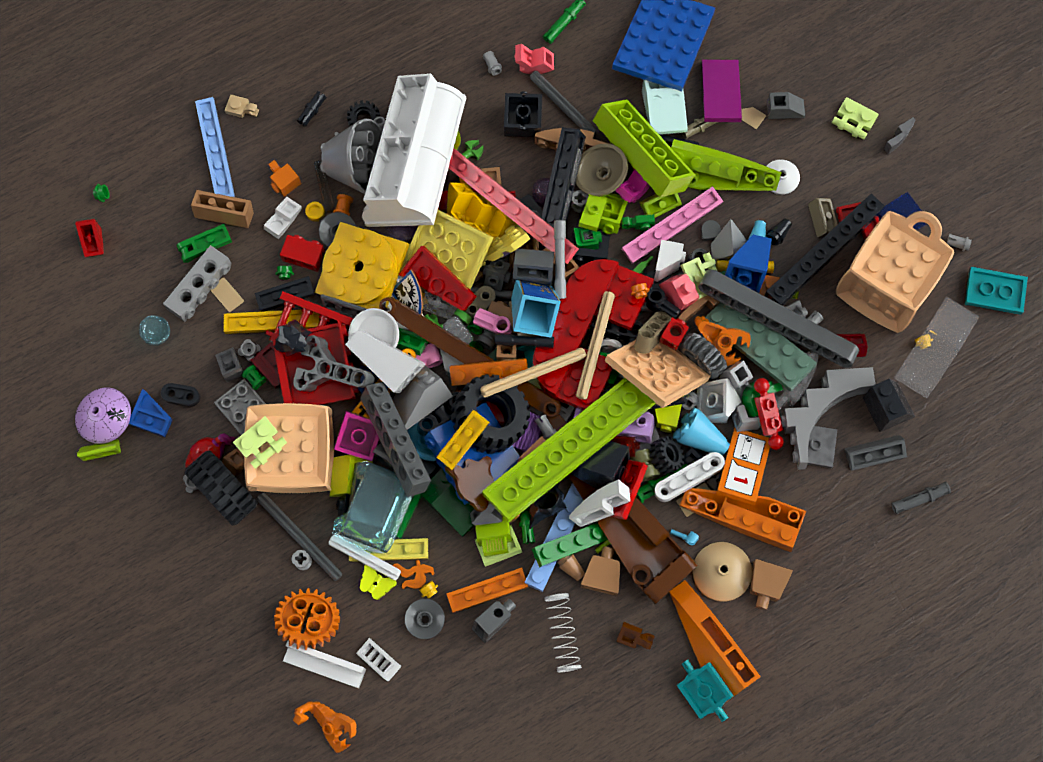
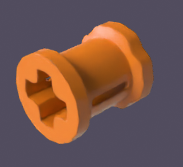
M338 194L337 206L333 213L341 212L350 216L349 209L354 199L345 194Z

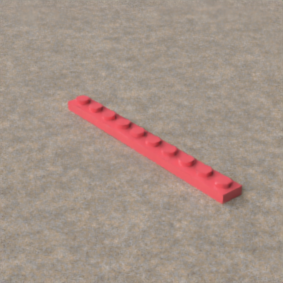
M453 148L448 168L555 254L554 228ZM565 238V263L568 264L579 248Z

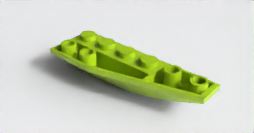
M673 140L672 150L695 174L688 186L690 188L698 190H708L711 187L715 190H777L781 172L729 153Z

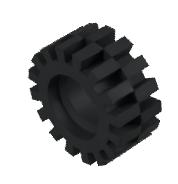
M360 100V104L355 102L354 107L351 105L349 107L350 111H347L349 127L357 122V117L362 113H368L371 116V120L380 117L378 107H375L373 102L370 104L368 100H366V103Z
M665 436L654 441L650 445L651 448H649V451L652 452L649 454L650 458H653L652 464L655 463V469H659L658 472H663V474L682 468L684 461H682L684 456L681 455L683 449L680 450L679 447L681 445L676 444L677 440L671 436Z

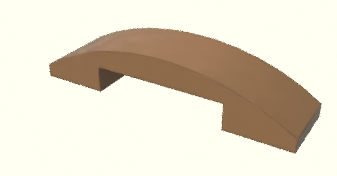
M707 295L691 304L679 316V319L687 322L704 306L713 310L720 302ZM672 329L670 332L673 336L680 335L676 329Z

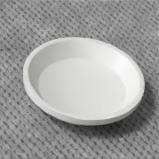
M377 308L366 309L352 320L348 337L355 331H364L395 348L397 347L399 328L396 320L388 312Z

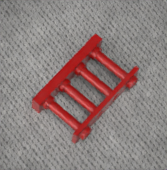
M282 291L280 299L284 301L285 306L274 333L279 332V326L286 325L290 312L295 305L302 308L301 311L303 313L299 323L303 324L304 328L309 316L313 312L320 315L317 327L325 326L332 319L334 321L340 320L342 325H346L348 328L353 318ZM266 331L265 334L270 336L269 340L272 341L271 334L273 333L270 331Z

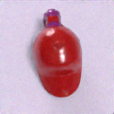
M223 433L217 438L204 437L198 440L190 448L185 467L187 468L200 455L209 450L220 460L224 454L225 445H231L235 437Z

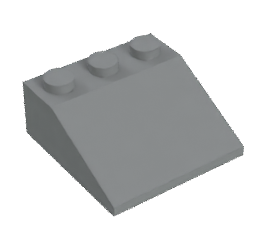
M424 366L401 393L395 394L392 401L406 430H408L453 395L443 380L427 366Z

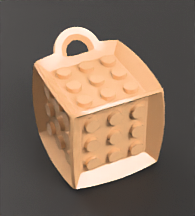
M892 211L886 212L865 240L849 270L839 281L836 289L837 296L876 323L897 333L905 330L911 323L918 308L940 280L954 255V250L941 239L942 226L937 217L925 211L914 212L907 218ZM918 222L927 223L931 228L930 236L927 237L921 234L913 226Z
M291 403L249 406L246 412L244 433L266 416L278 431L272 438L277 441L283 437L287 444L282 447L278 454L274 453L269 457L267 463L261 464L256 469L250 463L256 458L255 455L252 453L247 458L244 456L246 488L249 491L273 493L331 491L334 459L332 409L329 406ZM266 442L258 450L263 453L270 447V444Z

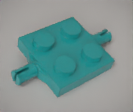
M689 660L683 662L681 665L688 675L682 682L677 684V687L698 717L702 719L707 714L715 712L721 722L729 718L722 709V706L734 695L713 665L709 662L701 668L694 669Z

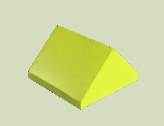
M353 455L334 457L330 496L340 497L344 494H351L355 463L362 462L372 465V461Z

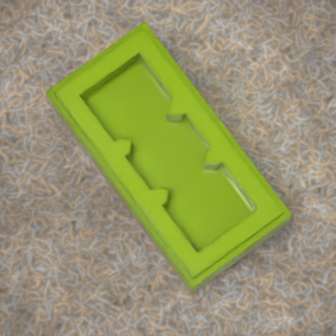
M589 194L579 227L597 232L607 198Z

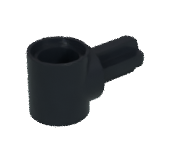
M653 287L649 290L646 300L648 309L658 312L662 310L674 319L681 312L679 308L667 301L668 297L665 296L661 288ZM654 297H655V298H658L659 300H658V301H654V300H652L651 298H654Z

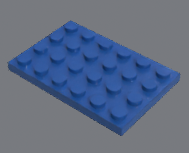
M641 0L613 62L612 69L682 92L715 13V7L692 0Z

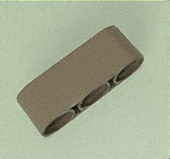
M662 311L656 312L639 329L634 349L643 354L651 352L659 343L672 317Z

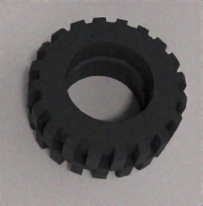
M486 374L480 378L472 379L458 393L451 407L453 412L451 421L452 423L455 422L453 426L455 432L473 410L477 412V401H489L500 409L504 417V427L495 428L488 425L470 447L471 449L476 447L477 451L481 453L487 450L488 454H494L496 451L502 452L506 448L511 447L525 433L529 425L528 419L530 418V411L527 410L529 407L528 401L524 400L525 395L522 391L519 392L517 385L488 397L482 396L480 391L482 386L500 380L499 375L494 374L491 377Z
M210 450L205 451L185 469L184 474L232 526L237 525L256 508L257 501Z

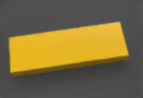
M473 410L436 458L453 470L490 422Z

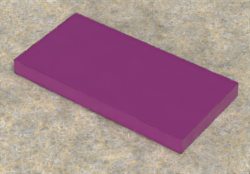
M702 59L704 122H741L739 60Z

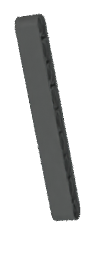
M708 269L705 272L698 286L699 290L704 294L844 368L852 367L859 352V348L855 344L716 270Z

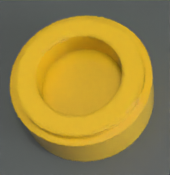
M311 202L305 209V213L311 221H319L324 217L325 211L319 202Z

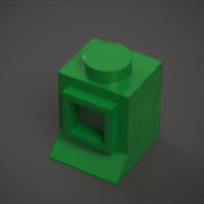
M575 227L573 229L576 247L594 250L599 248V242H602L600 231L596 232L586 228Z

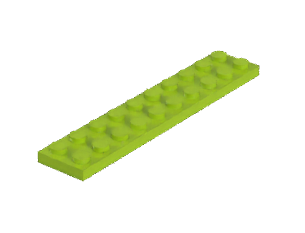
M624 378L484 489L482 495L510 522L656 404L655 401Z

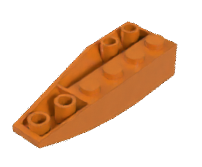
M691 488L684 493L680 503L681 507L734 531L792 552L806 514L805 510L770 497L758 496L754 506L716 494L717 491Z
M686 580L669 591L700 668L710 662L734 696L761 677L723 625Z

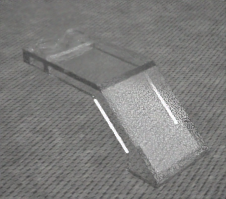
M946 296L894 378L925 398H928L963 346L979 316Z

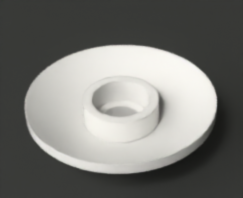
M775 160L766 166L785 174L784 177L780 176L777 190L771 191L772 193L785 195L797 188L800 174L793 163L787 160Z

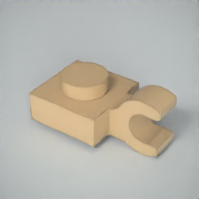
M230 95L224 111L226 114L243 118L245 113L257 117L259 109H256L257 105L249 103L246 98Z

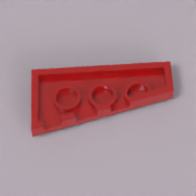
M421 246L399 273L401 277H404L412 270L422 288L462 311H466L477 297L425 246Z

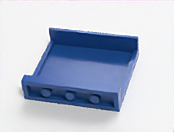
M486 402L476 407L477 412L490 422L489 426L502 428ZM450 420L429 431L424 439L428 449L433 452L437 464L444 470L448 482L456 490L454 479L445 471L446 465L436 458L456 433L453 428L455 422L452 423ZM513 445L502 452L496 451L494 454H488L487 450L481 453L477 451L476 447H473L472 449L469 448L457 465L464 468V461L466 459L479 462L483 457L488 456L492 459L490 472L494 481H496L517 464L520 456ZM456 491L457 497L466 505L468 501L464 498L461 499Z

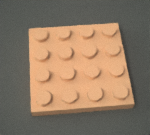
M635 341L608 354L605 358V362L662 408L705 384L710 378L708 373L679 350L674 351L660 342L651 352L643 354L634 349Z

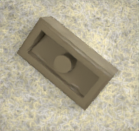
M816 198L808 204L817 237H825L838 225L831 199Z

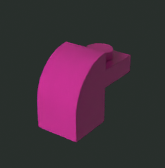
M635 169L629 179L622 183L615 191L620 194L623 200L635 203L646 193L650 185L643 180V177Z

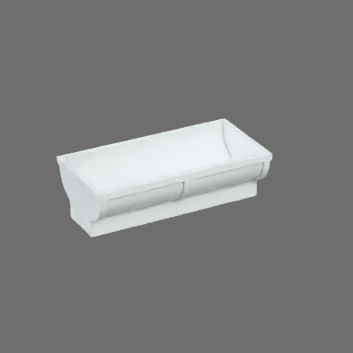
M432 74L404 75L397 78L363 200L367 205L363 210L362 218L367 227L434 225L466 96L450 85L437 82Z

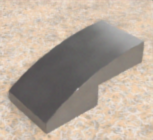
M914 117L898 126L895 137L887 141L884 147L887 154L893 152L906 139L914 125Z

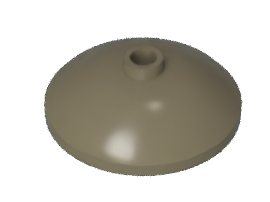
M598 144L587 149L582 154L576 184L579 189L585 194L593 196H605L615 191L623 183L627 175L628 161L625 154L620 148L612 144Z

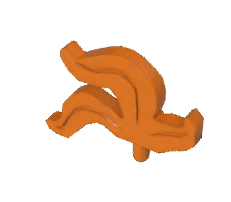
M416 560V566L410 569H405L398 563L393 565L401 571L400 575L404 578H409L416 572L415 579L404 581L402 589H405V587L420 589L426 583L425 573L435 574L433 567L425 564L420 565L419 560Z

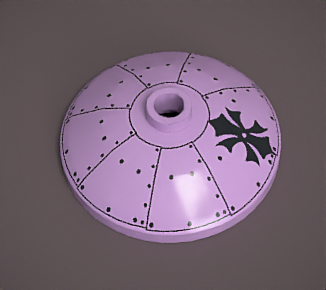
M100 388L92 391L81 401L77 408L75 423L78 432L84 439L95 444H105L115 440L125 431L131 417L129 401L124 394L113 388Z

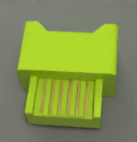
M502 517L503 521L499 523L475 525L477 542L480 547L482 546L484 557L509 553L508 542H512L510 522Z

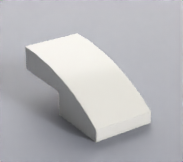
M286 197L275 209V214L264 224V230L279 239L295 220L302 206Z

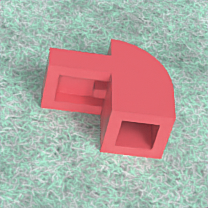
M523 44L515 45L514 58L515 62L520 65L521 72L531 74L536 70L543 74L554 70V54L545 47L531 51Z

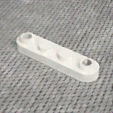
M712 452L660 481L655 487V497L661 502H668L722 471L725 464L724 457L720 453ZM711 462H716L718 465L714 467L711 465ZM666 490L668 494L663 495L661 494V491Z

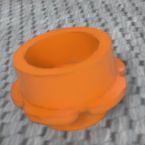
M646 283L637 284L631 287V295L635 296L636 299L644 298L650 289L647 288Z

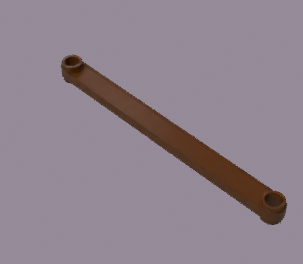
M386 297L380 301L379 309L391 314L396 322L460 362L471 364L494 361L397 299ZM386 301L391 303V310L386 308ZM526 381L517 385L519 392L522 391L525 395L524 400H527L529 405L545 415L554 417L561 411V403L557 399L530 382ZM549 403L556 406V412L549 410Z

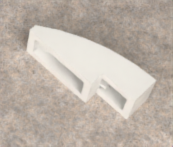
M619 479L607 484L577 506L569 515V519L582 527L614 515V507L630 502L629 487Z

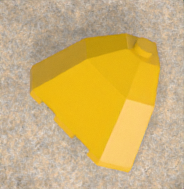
M466 183L449 184L448 215L494 238L502 237L506 234L505 230L508 227L517 225V223L485 197L474 192L470 185Z

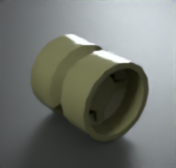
M643 449L630 454V460L643 462L648 466L642 482H647L660 476L659 470L655 469V464L651 462L653 458L649 456L652 453L649 449Z

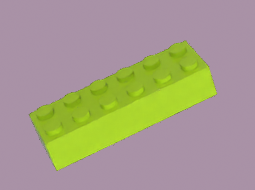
M628 100L602 104L593 122L613 145L622 150L631 166L637 170L654 192L660 197L686 191L695 174Z

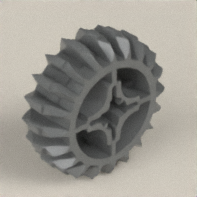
M690 333L680 343V352L708 373L710 379L720 377L727 368L724 356L720 354L716 346H713L711 342L701 335Z

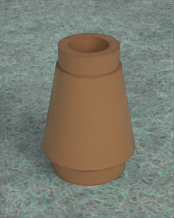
M574 555L557 561L559 568L576 581L585 575Z

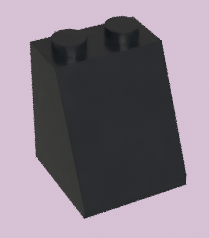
M890 378L871 386L863 397L879 432L915 417L898 382Z
M609 441L574 469L571 475L597 490L618 479L621 480L628 460H630L629 447Z

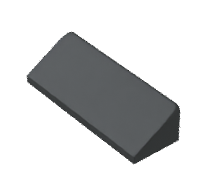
M323 294L320 296L323 307L353 319L360 312L367 309Z
M900 435L844 449L851 471L907 457L905 439Z

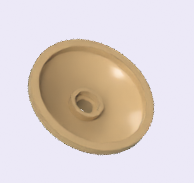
M727 542L712 543L704 547L694 560L698 565L692 570L695 585L709 599L720 602L734 600L740 597L750 585L752 579L750 560L745 552L736 545ZM722 566L727 568L726 573L721 572L720 568Z

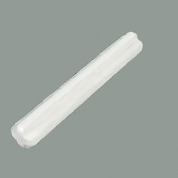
M336 535L330 538V546L393 580L399 578L401 571L398 568Z

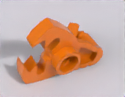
M697 316L695 318V324L700 333L713 346H716V349L724 356L727 366L733 365L741 359V357L734 358L735 352L726 356V353L732 350L733 344H736L739 336L742 337L740 345L746 342L747 348H749L750 333L737 328H725L719 324L709 322L704 316Z
M310 701L295 709L293 721L297 725L308 720L309 717L304 715V713L310 711L317 722L322 726L324 736L336 753H340L351 745L345 744L346 738L339 741V736L343 734L342 730H344V734L349 732L350 739L356 736L355 720L342 713H336L330 707L320 702Z

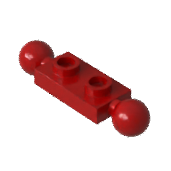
M759 378L754 382V389L760 393V396L754 399L763 435H770L768 439L769 447L773 450H778L782 448L784 440L778 435V432L782 431L783 427L774 392L767 393L770 387L768 380Z

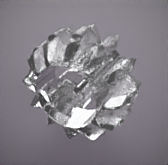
M458 316L449 318L443 324V329L467 344L473 341V335Z

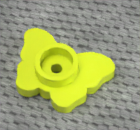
M367 565L364 566L360 590L371 593L375 600L383 597L385 592H389L397 585L396 580L383 578L380 574L377 575L376 570Z

